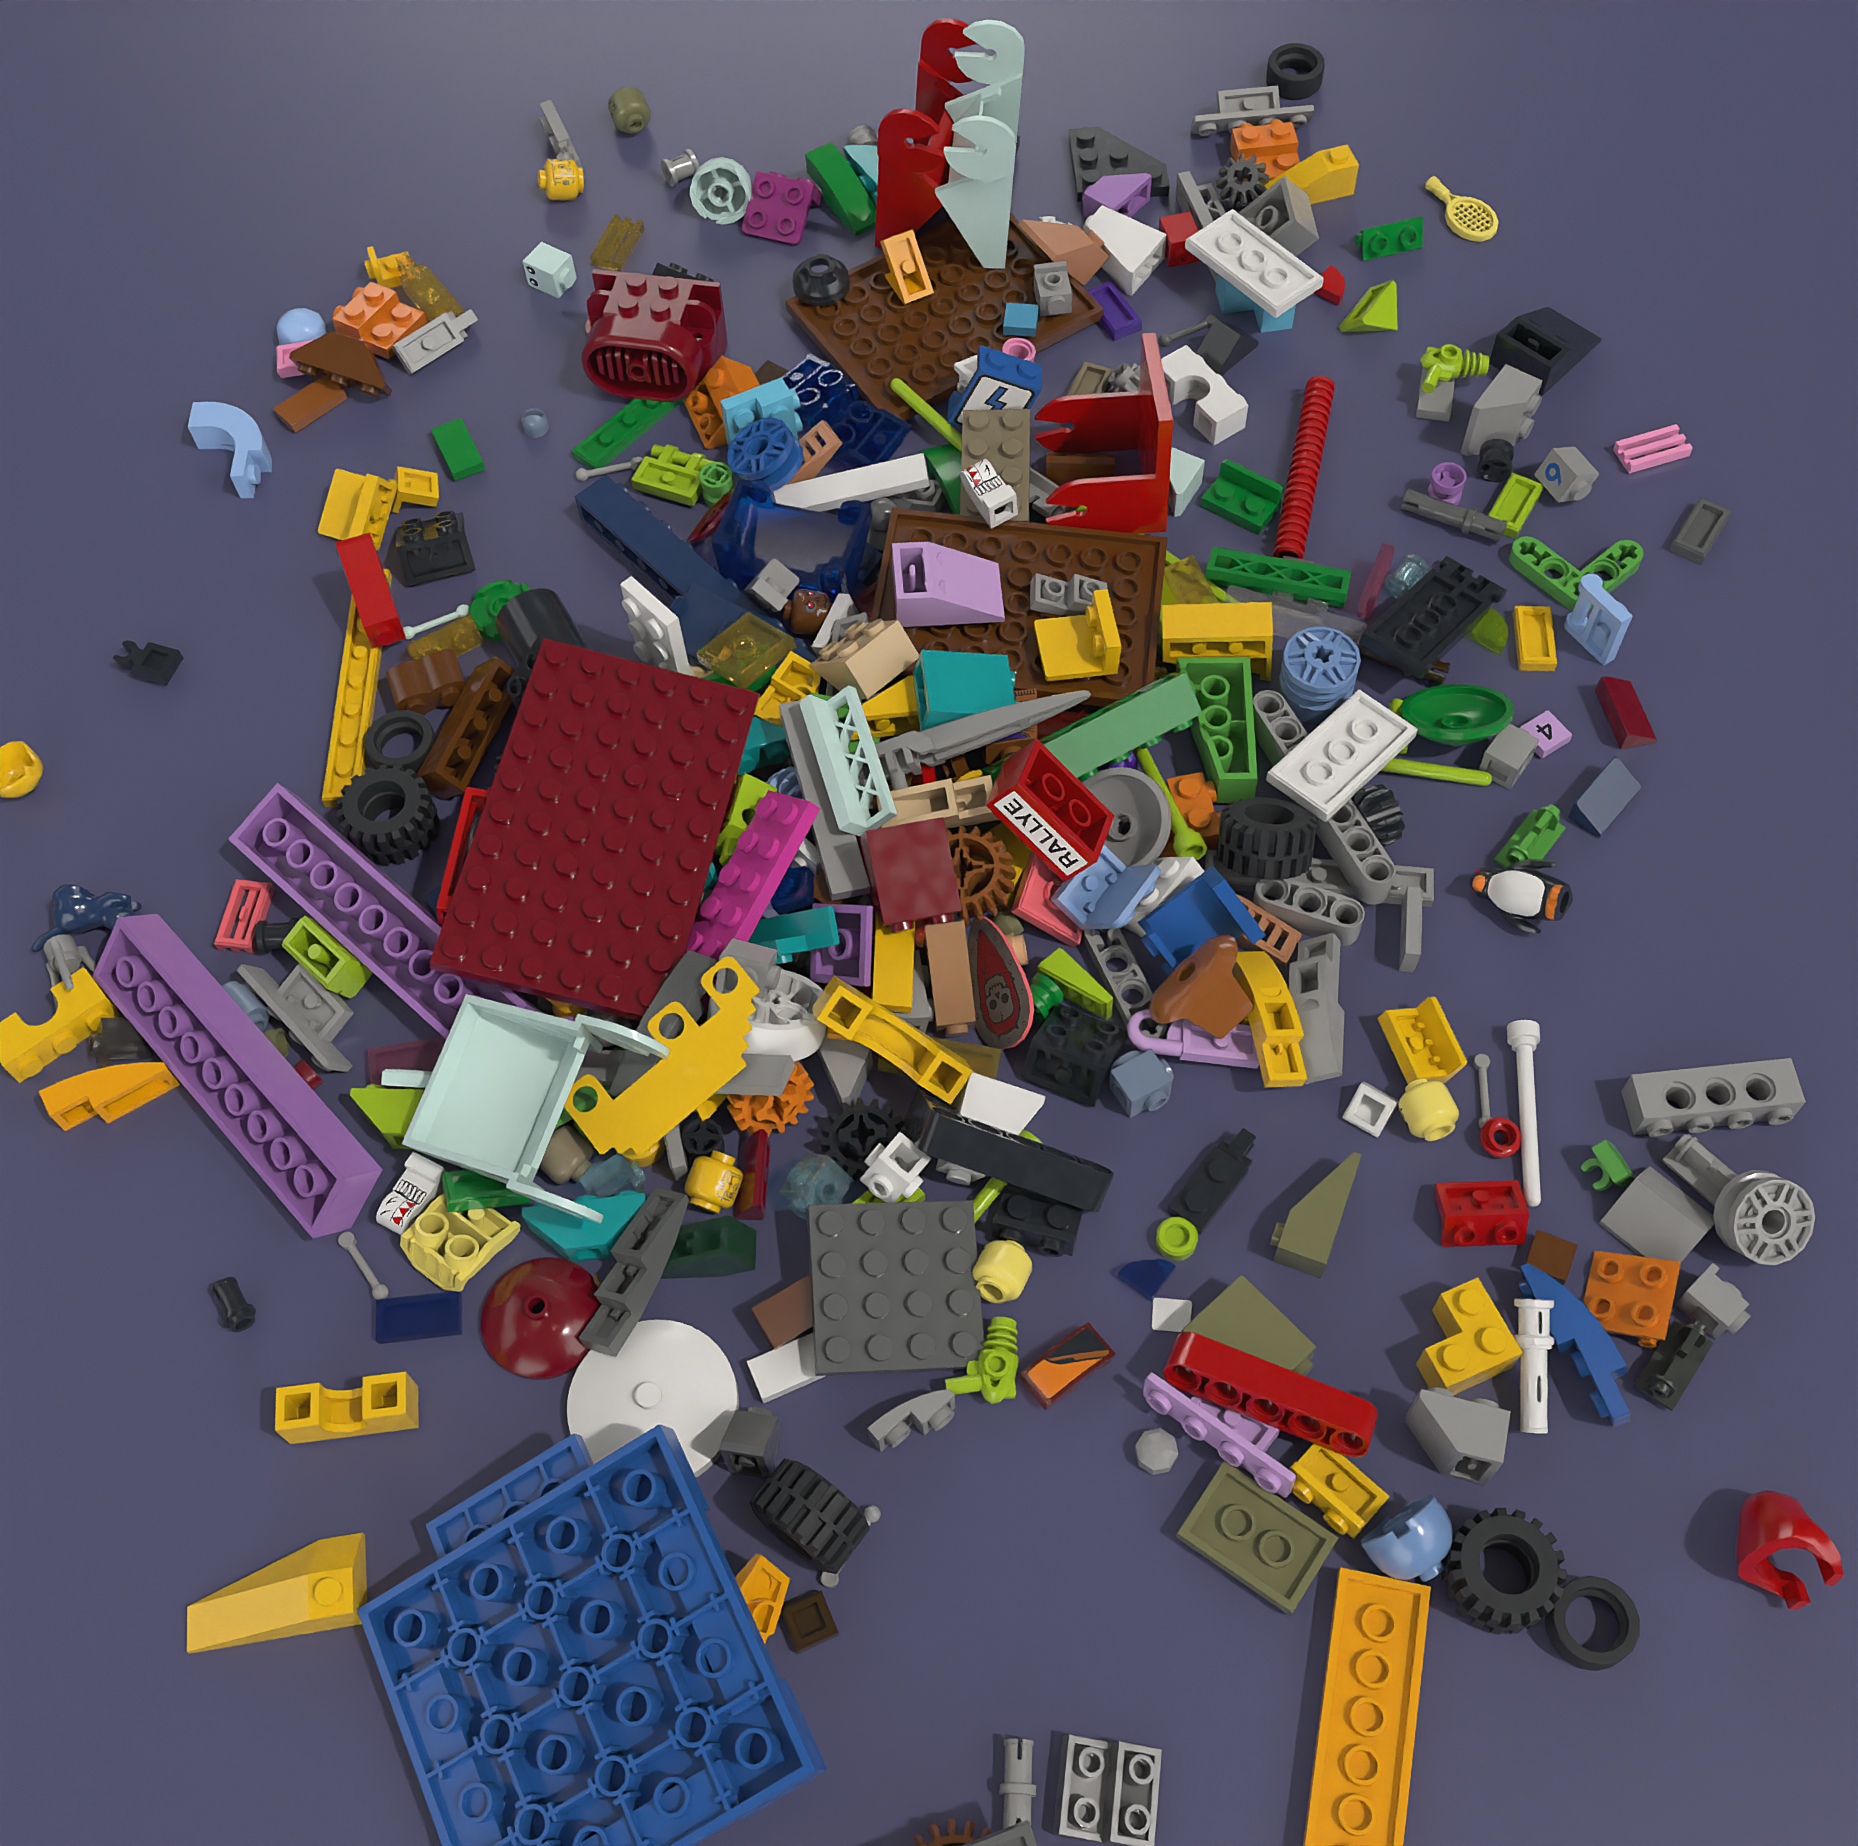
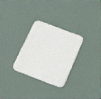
M1154 1298L1152 1329L1182 1332V1329L1191 1322L1192 1302L1189 1300Z

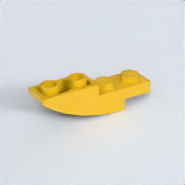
M1265 951L1238 952L1232 969V975L1254 1005L1253 1010L1242 1020V1024H1250L1264 1087L1303 1086L1308 1079L1299 1047V1042L1304 1037V1033L1287 984L1279 969Z

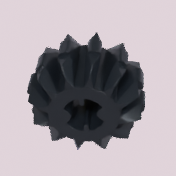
M1383 784L1370 785L1360 789L1351 798L1382 847L1394 844L1395 841L1402 838V831L1405 829V824L1402 820L1404 813L1400 810V801L1395 800L1391 789H1387Z

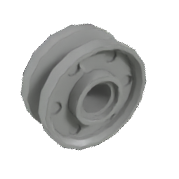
M1751 1170L1737 1175L1723 1187L1715 1203L1713 1219L1716 1233L1725 1246L1758 1264L1777 1265L1791 1260L1805 1248L1813 1234L1815 1213L1812 1200L1802 1187L1772 1172Z

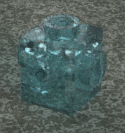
M806 1153L802 1160L790 1169L786 1177L787 1181L779 1192L790 1201L788 1204L789 1209L797 1216L807 1220L808 1205L841 1204L843 1196L854 1180L829 1156Z

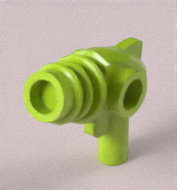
M1446 344L1439 349L1428 347L1426 353L1420 359L1422 367L1428 371L1421 388L1426 393H1432L1438 380L1450 381L1451 378H1458L1460 372L1462 378L1466 377L1467 372L1469 377H1472L1473 373L1476 378L1479 375L1486 376L1489 367V356L1483 355L1480 352L1476 357V353L1472 352L1470 355L1468 349L1462 355L1461 348L1452 344Z
M993 1317L991 1325L987 1328L989 1334H987L986 1339L988 1341L983 1343L985 1350L980 1351L978 1361L972 1360L968 1362L967 1376L945 1379L946 1389H950L954 1395L981 1391L984 1399L991 1404L1001 1402L1003 1399L1015 1398V1377L1019 1357L1015 1354L1018 1351L1015 1345L1017 1343L1015 1337L1018 1335L1016 1329L1017 1322L1008 1317Z

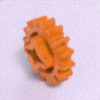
M797 1062L782 1096L727 1094V1098L731 1102L727 1109L742 1131L747 1129L750 1135H753L759 1129H764L769 1137L774 1128L783 1133L785 1131L784 1124L790 1122L796 1125L798 1123L796 1115L808 1112L809 1109L804 1102L814 1098L810 1091L814 1084L802 1064Z

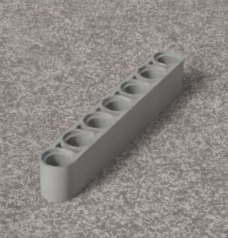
M1264 690L1254 696L1255 739L1274 767L1304 740L1308 733L1280 693ZM1351 799L1347 801L1326 822L1314 815V818L1317 819L1316 834L1333 860L1338 864V868L1353 888L1356 896L1367 904L1375 905L1385 901L1389 895L1396 868Z

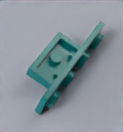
M826 906L761 919L748 942L778 950L776 964L793 961L792 953L839 945L840 941L834 908Z

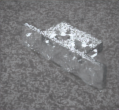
M1234 585L1228 587L1224 603L1272 602L1274 635L1291 639L1297 632L1306 628L1324 626L1339 630L1349 636L1358 649H1360L1361 644H1359V640L1367 624L1363 621L1334 614L1335 611L1328 610L1329 603L1308 598L1307 603L1293 600L1295 594L1274 590L1273 594H1263Z

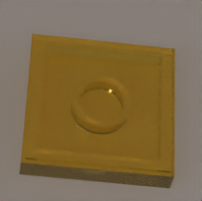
M747 612L697 651L696 656L699 663L738 687L745 689L787 656L790 651L797 648L793 637Z

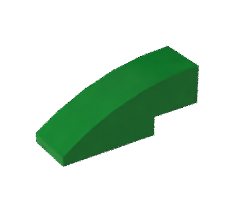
M829 142L805 153L807 174L823 191L824 202L855 237L876 227V208L849 163L834 144Z

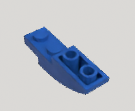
M1529 1263L1520 1266L1523 1280L1518 1281L1517 1284L1523 1298L1554 1301V1308L1550 1309V1336L1554 1338V1345L1559 1354L1572 1348L1576 1349V1352L1570 1354L1580 1377L1589 1376L1596 1390L1590 1393V1397L1600 1418L1608 1416L1613 1427L1629 1422L1630 1411L1614 1379L1627 1374V1365L1615 1343L1588 1308L1567 1288Z

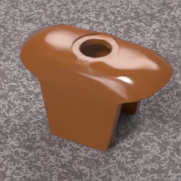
M1231 935L1212 937L1183 960L1154 991L1149 1006L1151 1019L1161 1024L1188 1019L1219 1039L1224 1038L1253 1010L1254 1005L1232 975V969L1238 953L1235 938Z

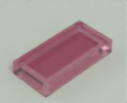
M1382 543L1362 592L1357 617L1366 620L1371 618L1391 568L1395 553L1394 546Z
M440 1036L368 1049L370 1085H381L382 1071H385V1069L433 1071L446 1039Z

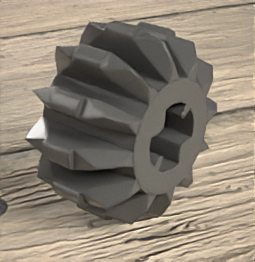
M1241 152L1238 157L1239 161L1235 162L1233 158L1229 157L1227 159L1228 167L1219 168L1218 173L1221 178L1216 180V187L1222 189L1219 193L1221 200L1229 198V206L1231 208L1237 202H1241V208L1244 209L1247 206V201L1253 202L1258 198V195L1260 196L1267 190L1265 185L1269 183V175L1264 173L1266 170L1264 162L1256 164L1257 157L1255 155H1252L1247 161L1245 160V155ZM1244 178L1248 179L1242 185L1237 184V181L1241 182Z

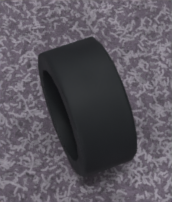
M1303 43L1281 45L1273 50L1268 58L1266 84L1268 86H1278L1279 96L1286 99L1310 97L1318 92L1322 85L1325 67L1324 58L1320 51ZM1298 67L1309 73L1291 75L1283 72L1282 69Z
M396 710L384 714L373 722L367 731L365 746L376 770L379 769V765L388 764L389 768H393L396 764L403 766L405 771L411 769L417 774L434 744L436 736L430 722L422 714L411 710ZM416 733L423 738L418 749L410 755L401 758H389L382 754L385 744L397 735Z
M1585 1576L1572 1579L1562 1587L1564 1591L1561 1599L1553 1603L1555 1607L1545 1618V1629L1550 1643L1562 1659L1580 1669L1599 1671L1615 1666L1633 1652L1640 1637V1618L1634 1602L1620 1586L1606 1578ZM1583 1596L1597 1597L1607 1603L1615 1613L1619 1623V1635L1615 1643L1608 1649L1601 1651L1587 1650L1577 1644L1569 1634L1565 1624L1566 1611L1570 1603L1576 1598Z

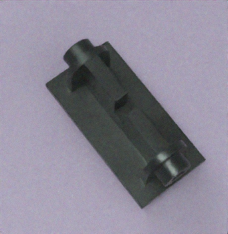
M1674 1319L1667 1330L1665 1341L1661 1340L1633 1386L1670 1411H1673L1714 1344L1707 1339V1327L1698 1320H1691L1690 1324H1683Z

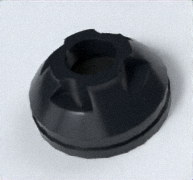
M817 254L807 258L793 272L792 284L795 295L801 301L810 305L824 306L836 303L847 294L850 288V277L846 266L841 261L826 254ZM823 265L829 267L826 271L823 272H814L811 270V268L814 266Z

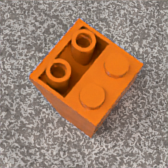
M724 356L718 359L684 402L705 448L710 450L727 444L720 401L760 386L751 367Z

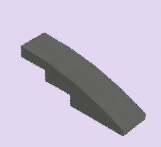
M688 950L662 985L636 1031L654 1039L648 1031V1022L671 1002L681 1003L694 1021L697 1022L706 1010L700 1000L706 993L701 984V978L704 973L719 961ZM717 972L713 977V983L717 979ZM675 1013L665 1015L659 1024L661 1035L667 1039L677 1038L684 1029L682 1017ZM627 1049L608 1092L609 1096L612 1099L617 1098L663 1058L652 1053L649 1056H645Z
M655 1187L610 1252L617 1260V1263L594 1294L602 1305L578 1338L586 1348L614 1357L620 1352L641 1318L662 1276L689 1202L686 1194Z

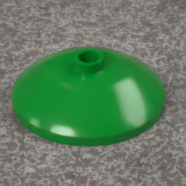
M1448 684L1429 687L1411 694L1402 702L1400 716L1418 729L1417 735L1440 744L1460 746L1476 743L1500 733L1512 722L1514 706L1507 696L1496 690L1476 685Z

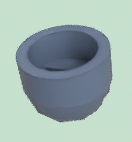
M530 408L523 413L521 424L527 436L538 438L548 432L549 423L543 411L537 408Z

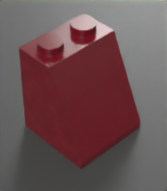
M944 817L868 830L859 838V849L870 884V892L880 928L890 926L891 933L914 929L913 922L929 919L930 925L949 923L953 921L952 914L962 911Z

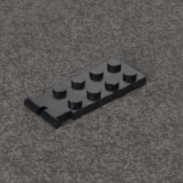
M1448 556L1442 560L1439 572L1431 569L1364 630L1359 640V644L1368 648L1374 654L1385 658L1418 679H1421L1488 614L1493 599L1500 602L1507 592V589L1482 575H1479L1477 578L1472 577L1473 570Z

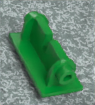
M1419 216L1362 229L1359 234L1355 235L1356 246H1362V260L1366 261L1423 248V217Z

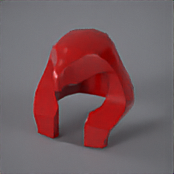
M1770 1490L1761 1491L1746 1498L1740 1509L1736 1543L1737 1571L1742 1580L1782 1597L1788 1609L1798 1610L1811 1603L1804 1582L1794 1573L1779 1570L1772 1565L1767 1558L1769 1555L1780 1549L1797 1548L1812 1552L1816 1558L1825 1585L1834 1586L1844 1576L1840 1553L1828 1535L1807 1515L1798 1499Z

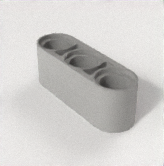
M1290 878L1282 880L1259 879L1256 883L1253 903L1298 932L1313 938L1334 932L1340 940V946L1351 945L1357 940L1365 911L1363 906L1353 898ZM1265 896H1273L1277 900H1268ZM1301 908H1310L1314 912H1305ZM1340 919L1347 920V921H1349L1351 924H1343V923L1339 922L1338 920H1340Z

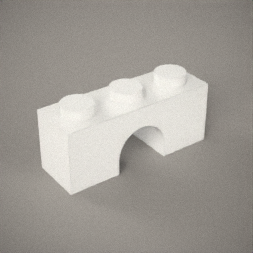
M1185 345L1161 359L1169 402L1174 405L1184 399L1199 400L1195 406L1193 426L1213 445L1245 428L1248 410L1246 400L1230 388L1223 377L1216 374L1200 355L1195 354Z

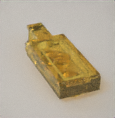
M406 252L395 258L398 264L397 269L402 274L399 276V281L402 283L403 291L421 311L425 312L426 318L430 322L445 312L449 313L452 311L456 317L465 312L438 278L423 263L417 266L415 261Z

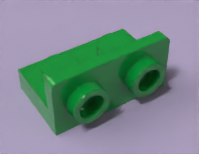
M1224 459L1220 466L1219 477L1201 499V507L1260 535L1280 509L1283 487L1272 479L1265 478L1241 464Z

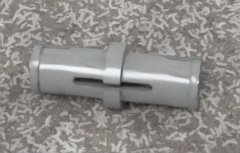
M1005 1739L1004 1783L1000 1784L999 1795L1004 1796L1003 1829L1015 1825L1016 1821L1020 1823L1028 1820L1031 1825V1798L1036 1797V1785H1032V1748L1034 1747V1741L1022 1739V1742H1020V1760H1018V1739Z

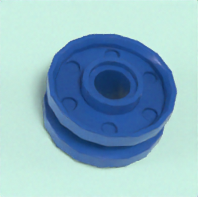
M774 417L762 418L742 429L731 442L727 453L728 465L749 491L757 494L770 493L783 487L798 472L804 458L801 444L786 424Z

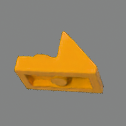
M913 229L880 241L890 269V273L885 274V277L903 304L934 293Z

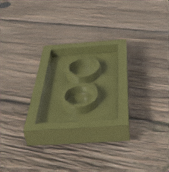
M1226 1461L1222 1463L1176 1535V1538L1289 1616L1294 1612L1339 1538L1275 1494L1264 1490L1256 1481Z

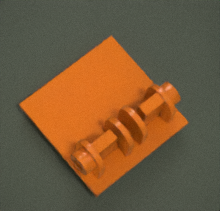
M1594 1251L1583 1304L1601 1323L1606 1332L1636 1336L1639 1338L1638 1344L1640 1346L1653 1349L1656 1347V1343L1666 1339L1681 1262Z

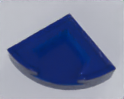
M1158 1258L1156 1260L1133 1261L1125 1265L1118 1272L1117 1278L1152 1302L1174 1273L1176 1265Z

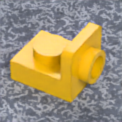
M367 247L370 259L364 262L370 280L376 278L379 285L389 289L417 282L408 251L377 259L374 247Z
M397 466L394 479H388L389 482L398 486L391 512L399 513L402 501L436 507L439 500L438 473Z

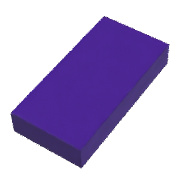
M1111 281L1087 290L1103 307L1104 314L1099 322L1113 341L1142 330V320Z

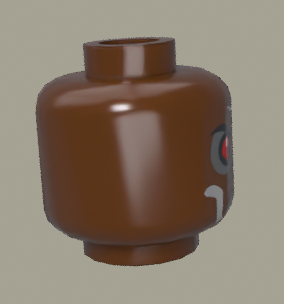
M797 589L793 593L792 599H788L783 606L782 620L789 621V629L794 634L817 637L834 602H829V597L825 592Z

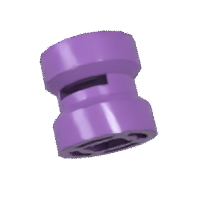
M1451 462L1437 465L1432 472L1431 483L1426 495L1458 505L1467 479L1465 470L1460 465Z

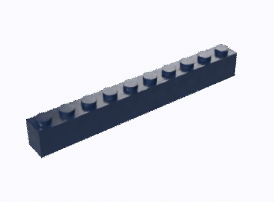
M604 475L574 496L580 519L672 601H674L676 596L684 597L694 582L747 610V616L729 642L736 658V655L771 645L776 669L779 668L790 651L810 663L817 659L808 651L802 640L799 638L794 639L785 631L778 619L767 616L755 599L747 598L743 595L732 579H725L717 572L716 567L709 559H702L695 553L694 548L686 539H679L664 520L659 521L655 518L644 502H637L632 498L622 483L616 484L610 477ZM821 676L818 694L826 695L827 680ZM771 680L766 683L768 687L771 683Z

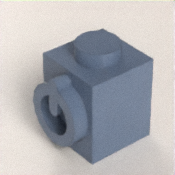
M1152 1049L1146 1052H1139L1138 1050L1128 1052L1111 1066L1109 1089L1129 1118L1136 1116L1146 1109L1149 1111L1157 1110L1169 1100L1174 1075L1169 1064L1163 1058L1159 1060Z

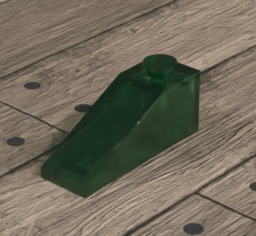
M729 1215L681 1226L660 1279L724 1277L755 1270L757 1230Z

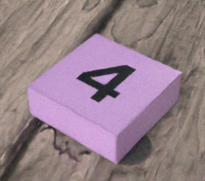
M1549 710L1520 727L1528 731L1532 736L1540 739L1535 753L1541 759L1569 743L1572 734Z

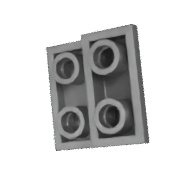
M1070 1734L1062 1736L1052 1835L1116 1846H1154L1162 1749L1121 1741L1111 1743Z

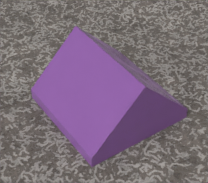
M813 903V909L826 906L834 908L840 943L835 946L811 950L810 980L813 982L829 983L835 975L849 985L870 986L874 905Z

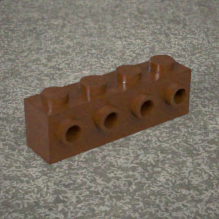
M497 656L475 667L417 773V776L424 780L428 790L442 800L457 794L462 795L466 787L470 786L472 782L471 777L478 764L486 756L488 745L501 728L502 719L508 708L513 704L504 686L515 670Z

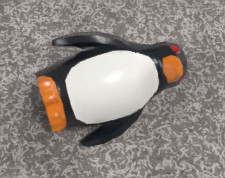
M1526 859L1502 868H1478L1470 878L1472 892L1492 902L1511 925L1531 933L1540 934L1542 930L1526 919L1560 921L1573 902L1571 887L1568 883L1538 871L1541 868L1556 867L1555 862L1548 860Z

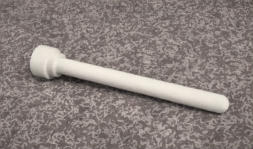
M1518 1020L1507 1025V1042L1512 1045V1050L1516 1052L1524 1199L1526 1205L1536 1207L1541 1202L1533 1051L1536 1050V1045L1540 1042V1027L1535 1021Z

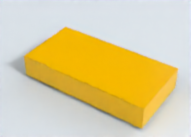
M1515 606L1512 614L1518 670L1555 671L1557 657L1551 607Z

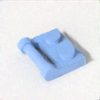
M1586 574L1581 578L1578 587L1580 594L1573 612L1567 615L1564 628L1605 666L1615 659L1633 615L1628 612L1622 603L1617 602L1602 588L1603 581L1598 575ZM1591 604H1593V609L1591 611L1589 619H1587V613L1589 611Z

